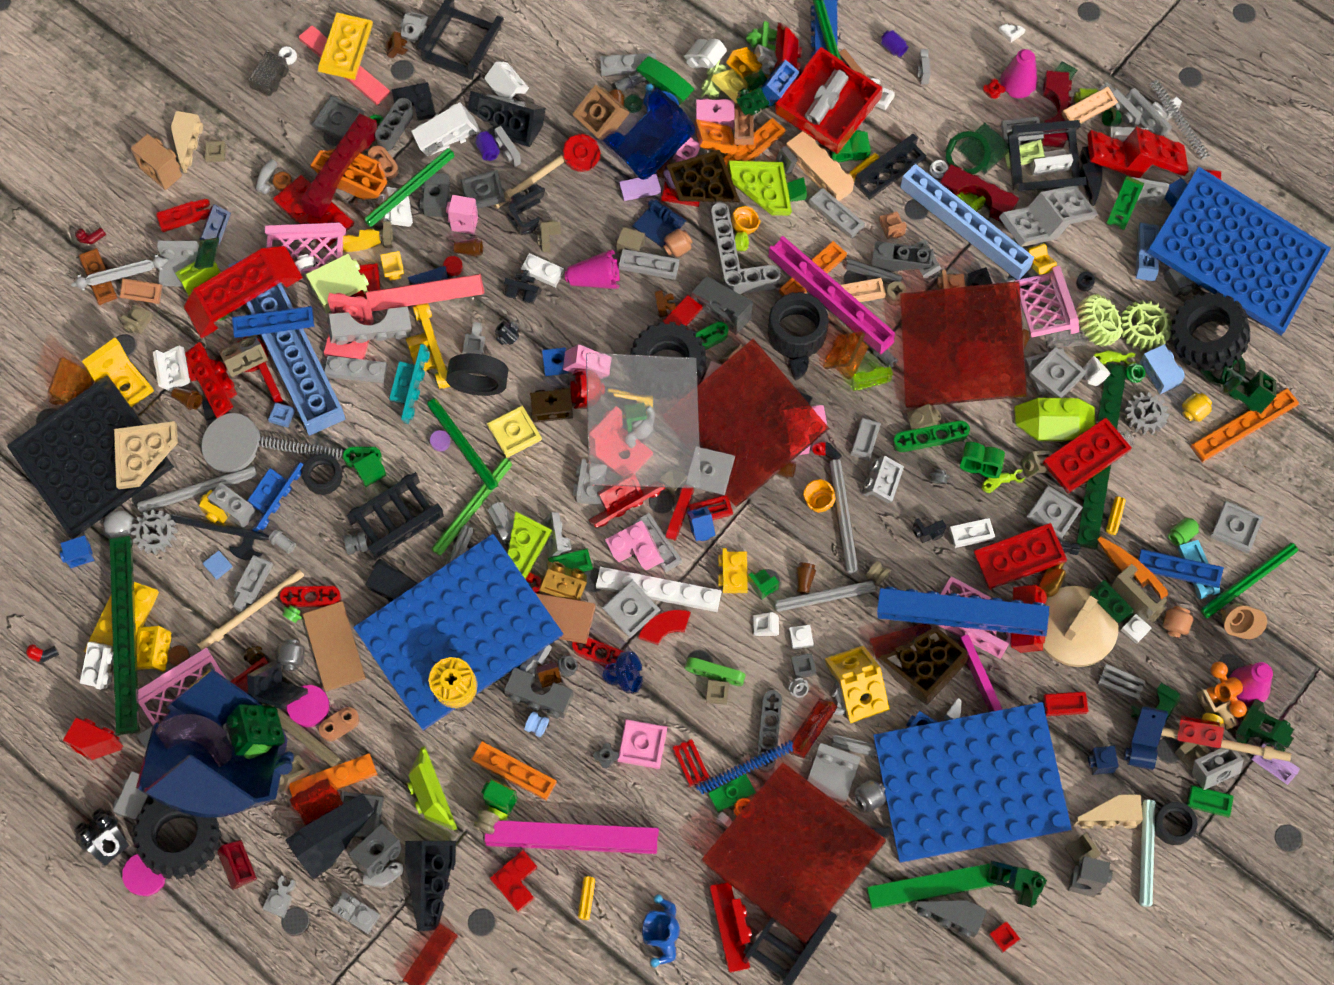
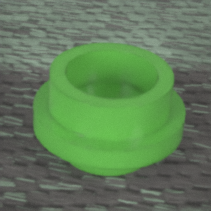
M292 605L289 608L284 606V612L282 613L284 617L294 623L302 619V616L299 615L301 612L299 609Z

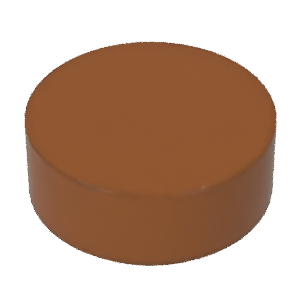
M278 172L273 176L272 182L276 190L282 191L292 183V178L287 172Z

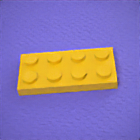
M336 13L318 66V72L355 80L373 27V21Z
M134 582L137 641L138 629L144 626L159 592L154 588ZM111 595L88 642L92 641L113 646Z

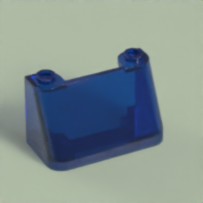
M656 88L648 96L647 105L650 111L624 136L620 132L614 131L603 140L605 145L641 180L650 178L695 132L694 123L683 109L659 88Z

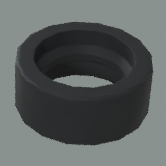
M326 454L314 455L309 458L302 470L305 485L310 491L320 495L330 494L337 490L343 477L337 460ZM319 465H329L334 470V477L328 483L315 484L310 476L312 470Z
M1170 802L1164 805L1155 815V832L1167 844H1184L1196 833L1198 826L1197 816L1186 804ZM1176 811L1186 818L1188 828L1183 835L1174 836L1166 831L1163 826V819L1167 813Z

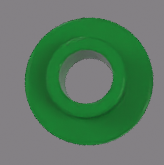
M1138 363L1130 364L1126 368V377L1130 382L1138 383L1145 377V369Z

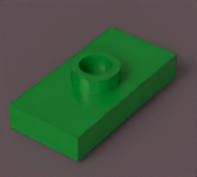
M744 774L709 792L708 796L717 813H720L734 806L739 799L755 795L756 791L747 775Z

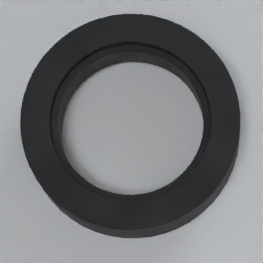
M475 353L459 354L449 360L446 381L452 388L466 394L478 396L496 395L506 389L508 367L501 360L488 355ZM468 373L481 374L485 376H476Z

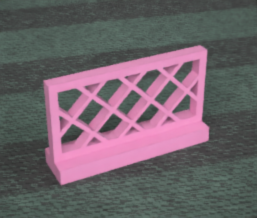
M341 223L265 226L267 248L273 247V241L281 240L284 243L282 246H285L292 252L291 257L293 259L294 257H299L298 254L307 247L311 251L309 257L315 255L320 260L315 267L299 270L300 273H309L320 268L323 264L326 265L325 262L332 255L337 259L343 256V236H346V228ZM332 238H338L337 245L331 250L326 244ZM313 239H318L321 243L312 250L308 244ZM294 240H300L302 244L294 251L289 245ZM325 246L330 252L321 259L316 253Z
M1060 266L1052 267V273L1015 280L1018 297L1031 337L1070 329L1071 334L1079 332L1078 316ZM1043 281H1051L1048 286L1040 284ZM1029 285L1031 287L1029 288V290L1022 289L1020 286ZM1036 288L1043 290L1040 295L1033 293ZM1047 293L1055 295L1052 299L1045 297ZM1028 297L1035 299L1033 303L1026 302L1025 300ZM1040 301L1047 303L1044 308L1037 306ZM1052 306L1059 308L1057 312H1053L1049 309ZM1032 310L1040 312L1037 316L1030 315ZM1045 314L1051 316V319L1049 321H1046L1041 318ZM1056 319L1064 321L1063 324H1054ZM1037 323L1044 325L1040 329L1034 330L1033 328Z
M952 576L940 594H950L949 587L952 584L960 589V597L979 596L987 600L991 598ZM938 625L960 638L968 634L973 645L999 659L1002 658L1011 642V633L1007 632V640L1005 642L997 638L996 632L998 631Z
M207 647L138 690V702L153 726L155 723H158L160 716L165 717L167 715L161 713L163 702L172 701L165 698L167 689L171 687L179 689L178 695H180L182 690L187 689V687H183L185 678L193 676L197 677L198 680L203 676L201 675L203 667L209 663H212L217 673L226 678ZM151 699L160 700L158 712L149 711L145 703ZM151 714L157 715L156 720L153 718Z

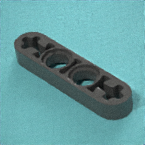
M775 690L766 692L763 697L757 759L758 754L761 757L762 753L765 754L761 750L769 752V749L773 751V747L777 749L782 696ZM771 696H774L775 700L778 701L774 703L773 711H769L770 701H767ZM767 716H773L776 719V724L774 726H767L764 719ZM764 737H772L774 744L771 747L763 745L762 739ZM774 758V761L770 759L772 763L768 764V767H764L763 763L762 767L758 765V769L764 773L772 771L775 767L776 759Z

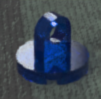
M633 651L621 652L616 663H610L605 666L602 677L609 684L620 685L621 689L627 694L638 692L643 682V676H640V671H642L641 661ZM609 672H613V673H615L617 676H613V675H611Z

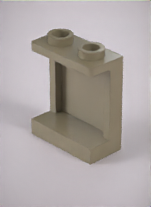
M1131 564L1117 576L1111 587L1134 609L1133 615L1137 614L1146 623L1149 621L1154 623L1166 609L1164 605L1167 599L1164 597L1161 601L1155 603L1132 580L1138 569Z

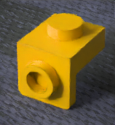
M1044 243L1027 250V252L1034 256L1031 268L1039 275L1047 274L1052 271V267L1057 266L1056 261L1048 255L1047 246Z
M400 251L381 254L385 278L389 277L390 281L401 279V275H404Z
M209 490L207 494L202 496L199 507L208 520L224 524L227 516L224 510L209 502L207 497L213 492Z

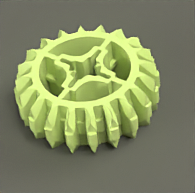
M1093 294L1084 298L1078 304L1076 311L1079 319L1078 323L1081 326L1080 330H1083L1084 336L1088 337L1089 342L1093 341L1094 345L1102 347L1115 343L1121 337L1123 332L1121 326L1123 323L1120 320L1122 317L1119 316V311L1115 309V304H1111L1110 299L1106 300L1104 295Z
M1144 300L1140 301V303L1135 301L1132 306H1127L1126 310L1121 314L1122 318L1120 321L1123 323L1121 326L1123 329L1121 336L1122 338H1127L1126 344L1132 343L1133 348L1136 346L1140 347V352L1144 348L1149 352L1152 348L1160 347L1171 337L1170 326L1172 322L1169 319L1170 313H1165V308L1160 309L1159 303L1152 305L1151 300L1148 304ZM1135 317L1137 319L1136 325L1132 326L1131 319ZM1159 325V327H1160V333H1159V334H1156V333H1155V331H1156L1155 328H1156V326Z

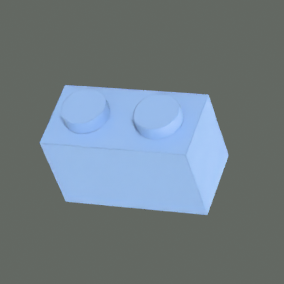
M1165 344L1144 353L1140 361L1159 394L1181 385L1185 378L1182 367L1177 365L1173 353L1167 349Z

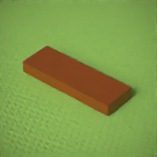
M97 248L79 255L87 276L106 270ZM111 281L91 286L99 305L118 298Z

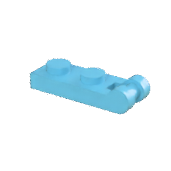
M1199 540L1179 545L1178 551L1182 558L1209 564ZM1193 583L1199 599L1206 598L1209 594L1216 595L1220 593V587H1204V585Z

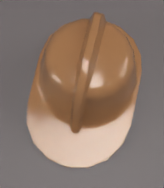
M1232 604L1225 610L1221 609L1220 611L1224 629L1230 635L1243 639H1253L1261 635L1266 629L1267 617L1259 609L1242 604Z

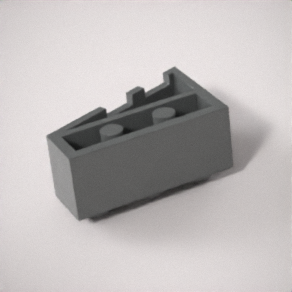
M706 276L691 292V298L703 306V311L718 322L726 323L729 330L735 335L751 320L753 301L718 283L716 280Z

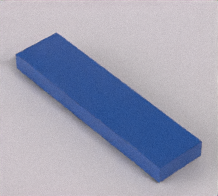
M312 306L232 317L235 338L315 327Z
M1143 549L1140 550L1138 558L1153 574L1215 588L1220 587L1224 570L1222 566Z

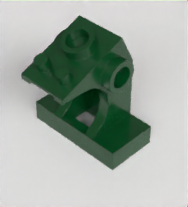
M762 69L747 74L744 79L748 86L737 92L736 100L745 116L748 114L753 116L760 111V108L763 110L771 106L762 88L759 87L763 86L767 80Z
M1160 683L1157 688V696L1160 702L1156 709L1168 711V719L1180 702V693ZM1131 705V710L1133 711L1130 713L1133 719L1139 718L1141 710Z
M1255 699L1236 731L1237 742L1247 744L1251 737H1258L1266 741L1265 745L1274 747V750L1284 752L1294 739L1291 736L1294 728L1284 719H1276L1265 714L1264 703ZM1262 723L1272 726V731L1269 733L1260 729Z
M992 860L987 877L988 883L1019 890L1017 904L1030 908L1037 904L1036 900L1047 882L1038 871Z

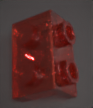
M328 778L318 781L314 786L305 791L298 792L296 796L289 799L292 807L301 815L305 825L344 804L338 789Z

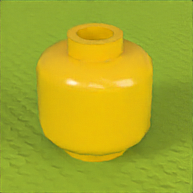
M1202 392L1200 394L1193 393L1182 403L1184 410L1182 415L1188 421L1200 422L1212 411V401Z

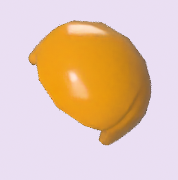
M742 206L736 208L733 212L731 223L736 232H746L749 235L757 230L760 219L753 208Z
M822 479L813 480L808 483L803 492L807 506L810 510L817 513L825 512L833 507L836 499L831 484Z

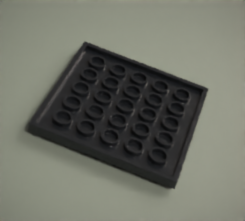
M108 375L7 445L71 539L80 535L174 468L166 456L139 487L118 489L116 487L114 429L142 426L144 424Z

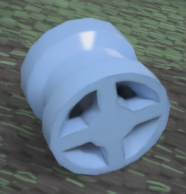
M533 711L526 722L524 730L527 732L532 731L540 738L548 725L549 718L540 717L537 712Z

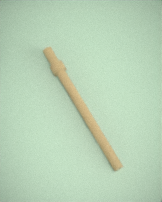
M563 154L513 189L510 188L505 191L506 202H511V197L514 194L524 191L564 163ZM506 202L495 204L494 207L498 209Z
M298 570L219 629L216 627L210 632L208 637L197 644L199 648L203 650L215 641L219 642L224 638L223 635L278 596L284 588L290 587L304 577V574L301 570Z
M1164 727L1161 735L1177 739L1179 730ZM1222 739L1221 748L1263 756V759L1268 760L1274 758L1290 762L1291 753L1274 750V747L1265 746L1263 748Z

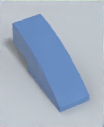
M1139 224L1136 251V279L1156 280L1159 271L1158 259L1147 253V250L1159 232V225Z

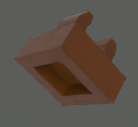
M394 31L387 39V57L394 58L397 54L405 55L408 51L406 48H403L407 44V40L401 39V33Z
M662 290L655 292L660 317L668 316L667 309H676L675 303H668V301L674 300V295L669 293L664 297Z
M549 661V664L543 666L539 664L536 668L542 688L551 686L553 683L562 682L557 662Z

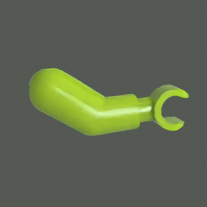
M1107 350L1093 355L1103 365L1111 361L1125 362L1126 366L1136 363V361L1131 363L1127 361L1128 358L1135 357V353L1122 355V353Z
M1018 469L1013 474H1009V472L1001 473L999 478H988L983 482L982 489L986 493H991L1002 483H1008L1013 480L1016 483H1022L1025 477L1018 480L1016 474L1023 472V470Z

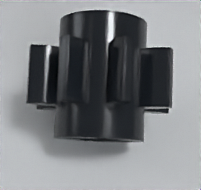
M513 321L510 323L501 322L495 329L496 340L501 345L504 343L512 345L519 338V331L517 330L519 327Z

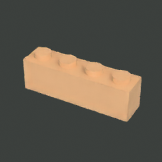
M802 131L786 143V146L797 159L796 165L820 189L824 188L838 201L852 192L854 181L851 175L845 173L839 163L835 160L833 161L828 156L827 151L824 148H820L812 137Z

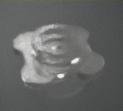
M1120 429L1118 430L1130 446H1136L1133 441L1135 438L1127 430L1124 432Z

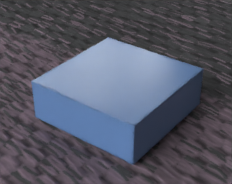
M275 402L268 420L270 423L288 428L295 408Z
M219 550L202 563L216 580L233 567Z

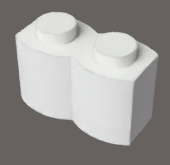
M698 39L685 54L684 58L691 68H713L727 50L718 39H709L708 41Z

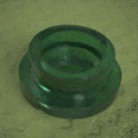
M629 95L624 100V107L630 113L639 112L642 108V100L637 95Z

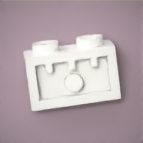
M92 641L88 642L80 680L81 684L94 686L100 690L107 688L112 679L110 670L111 665L114 664L113 646Z

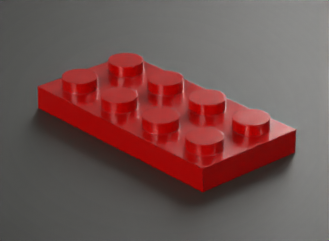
M302 175L273 198L274 203L297 224L341 223L346 228V232L354 226L353 220L332 202L321 219L303 212L301 198L311 183ZM332 238L326 245L328 247L331 246L338 238Z
M1105 418L1046 458L1042 464L1069 494L1130 452L1132 447L1110 421Z
M1051 523L974 551L975 558L989 590L1067 562L1065 553Z

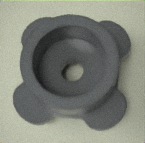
M605 743L599 751L594 752L593 757L600 762L602 768L607 769L614 761L618 760L619 754L611 749L610 744Z

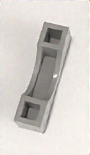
M408 307L388 309L386 317L375 325L360 324L352 318L349 312L329 314L327 320L330 343H336L337 345H344L351 341L364 343L373 339L384 341L387 338L394 337L395 339H404L411 332Z

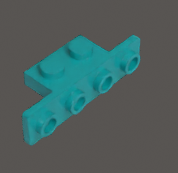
M425 344L420 345L415 365L399 361L389 398L390 401L405 404L401 420L404 424L408 425L410 420L414 418L415 400L419 399V384L425 376L423 368L430 357V351H428Z

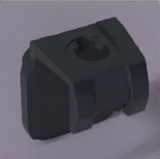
M538 184L530 186L527 189L529 192L526 195L518 192L511 197L512 201L508 206L506 217L520 235L533 233L539 225L540 217L523 225L518 214L541 203L540 200L544 197L545 188Z
M99 808L92 814L93 821L89 824L82 822L74 829L75 840L82 850L87 849L97 860L106 866L112 859L126 850L129 844L116 826L118 820L110 810ZM104 839L115 842V848L111 852L103 850L104 844L102 841Z

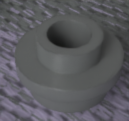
M935 469L934 472L930 473L931 482L937 484H947L950 476L946 474L947 471Z
M563 656L557 663L560 673L567 677L574 675L578 668L577 661L572 656Z

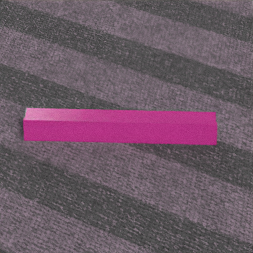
M781 236L780 241L774 246L771 245L769 247L768 257L810 294L818 298L826 308L880 355L895 342V332L788 239Z
M498 821L494 825L495 831L493 835L485 833L486 846L657 854L659 828Z

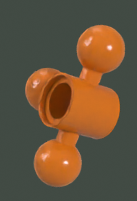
M1213 663L1210 668L1211 674L1215 678H1219L1221 682L1215 687L1206 689L1213 704L1219 702V700L1222 702L1230 700V713L1234 717L1244 716L1247 707L1244 702L1236 697L1243 690L1242 683L1235 677L1227 679L1228 668L1225 663Z

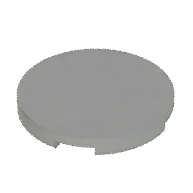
M230 413L220 416L209 425L202 439L204 459L211 467L218 471L233 473L244 469L256 457L255 453L260 441L259 430L252 420L242 414Z

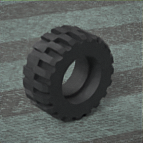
M1209 292L1205 293L1204 296L1198 294L1193 296V300H1186L1183 303L1184 306H1180L1176 310V315L1173 316L1171 320L1172 325L1170 326L1174 348L1179 358H1182L1183 362L1187 365L1192 363V367L1195 369L1202 367L1204 371H1210L1211 368L1220 370L1222 366H1231L1233 360L1238 361L1242 357L1241 352H1246L1251 338L1247 313L1245 309H1242V305L1238 301L1234 302V298L1229 295L1224 297L1223 293L1212 295ZM1207 322H1221L1229 327L1226 334L1215 341L1203 342L1192 337L1194 331Z
M659 322L658 326L650 325L647 327V331L642 330L638 334L639 339L636 338L634 340L633 348L630 351V371H632L633 381H636V386L640 390L644 389V394L648 396L655 395L657 400L666 398V401H672L674 397H677V400L684 398L685 393L690 395L693 393L694 388L699 387L705 375L706 350L702 346L703 341L701 338L696 337L695 331L692 329L688 331L687 326L683 324L677 326L676 322H670V324ZM673 350L683 355L687 363L679 371L664 373L652 367L649 360L659 351Z
M152 799L154 803L151 805L146 803L142 808L144 813L137 815L135 819L137 825L133 826V834L135 836L133 844L144 865L150 868L154 874H162L167 879H171L172 876H175L176 879H183V875L186 874L189 877L196 875L195 871L199 868L203 871L207 867L205 863L208 860L210 862L213 861L215 858L214 851H218L220 846L218 840L221 838V831L217 818L198 817L182 813L161 804L155 799ZM176 818L192 820L196 824L198 832L194 842L188 848L175 853L165 852L159 848L157 835L164 824Z

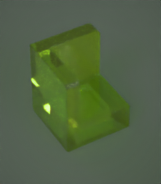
M961 192L957 195L958 198L976 212L983 208L986 199L984 196L977 199L973 193L965 196Z

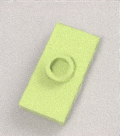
M1041 140L1019 145L1021 165L1032 163L1034 159L1045 158ZM1008 148L1004 149V155L1008 169H1010V158Z

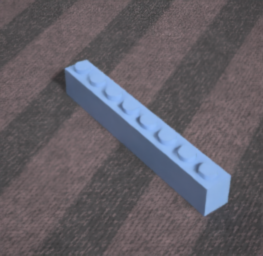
M915 164L903 175L900 187L902 190L1015 279L1019 280L1031 268L1034 256Z

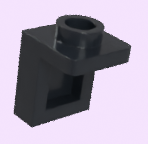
M917 518L914 521L912 530L917 539L920 538L921 542L925 543L931 539L936 541L943 537L947 526L941 520L924 528L921 520Z

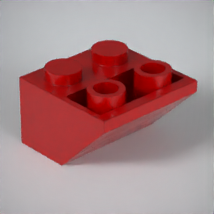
M75 718L63 739L74 752L91 760L120 751L124 747L119 742L120 738L114 735V731L106 727L100 729L95 726V722L87 718L83 720Z

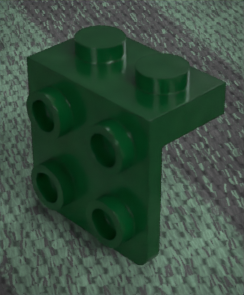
M239 704L227 717V725L232 737L231 742L236 755H244L254 744L281 746L285 743L278 710L274 706Z

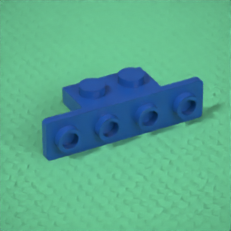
M297 463L286 479L271 468L266 471L247 499V502L262 513L253 527V531L264 530L270 520L267 518L271 512L274 514L281 505L279 503L281 497L288 495L292 489L290 486L292 481H297L301 476L303 463Z

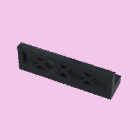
M911 134L859 172L856 175L854 185L869 200L906 174L915 164L918 165L926 159L927 155L917 146L918 138ZM911 151H914L919 156L916 159H907ZM895 163H905L902 170L893 169V165ZM889 173L890 178L888 180H879V175ZM868 183L876 184V189L871 193L864 187Z

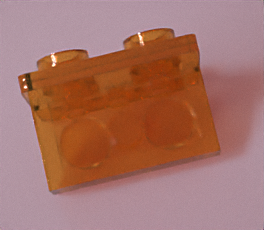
M862 331L836 337L830 353L825 358L826 361L823 368H835L848 380L853 379L869 347L863 342L866 334Z
M61 357L48 389V393L51 394L49 402L53 405L66 404L87 390L92 383V378L88 371Z

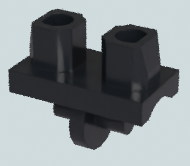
M524 270L523 274L516 273L515 279H519L521 282L505 278L506 297L516 299L518 290L525 291L523 301L534 304L537 295H541L542 289L527 284L528 282H535V278L530 277V270Z

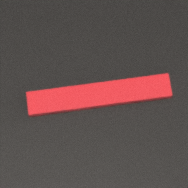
M312 25L299 36V40L320 58L322 57L328 38ZM361 66L355 80L345 78L375 105H378L390 95V90Z
M481 274L368 291L366 296L373 312L484 294Z

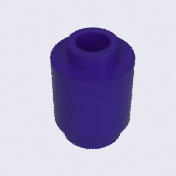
M894 30L886 31L881 37V45L898 58L904 55L909 47L906 44L907 42Z
M489 132L479 133L475 138L476 146L483 160H495L500 150L494 137Z

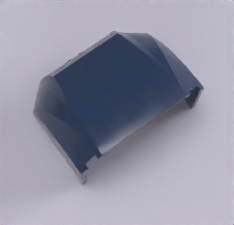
M211 668L173 699L166 707L169 709V712L160 724L155 723L153 726L136 788L161 804L182 813L198 817H225L275 800L281 775H287L292 771L294 754L293 752H285L288 738L284 731L285 743L281 746L272 745L269 751L252 759L235 754L234 746L230 744L223 729V724L227 723V717L239 704L264 705Z

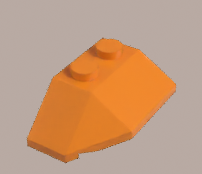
M335 149L328 151L320 150L311 163V168L319 173ZM360 153L346 170L337 188L362 200L378 198L387 184L381 162Z

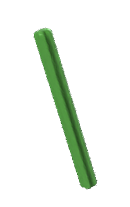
M503 458L492 471V475L498 483L512 466V462L507 458ZM485 483L480 486L434 544L432 551L439 556L443 554L462 527L466 525L492 492Z

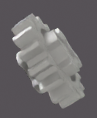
M1140 392L1138 397L1134 395L1131 401H1128L1127 407L1124 410V413L1127 414L1125 421H1131L1129 427L1135 426L1136 433L1142 430L1143 435L1147 431L1153 435L1155 430L1160 432L1162 426L1165 427L1166 420L1169 417V414L1166 412L1169 408L1168 406H1163L1164 400H1157L1159 395H1155L1153 398L1151 397V392H1148L1147 396ZM1147 410H1149L1148 415H1146V417H1144L1145 412H1147Z
M151 510V515L143 512L144 518L137 517L136 519L139 523L132 525L136 529V531L131 532V535L136 537L133 539V542L136 545L138 544V548L141 551L145 549L147 554H150L152 550L155 555H158V550L160 549L165 553L166 546L172 547L170 541L177 540L173 535L178 532L174 527L176 525L175 521L171 520L169 514L164 516L162 510L158 514ZM150 528H151L152 530L157 531V533H158L160 536H158V535L152 533V532L150 531Z

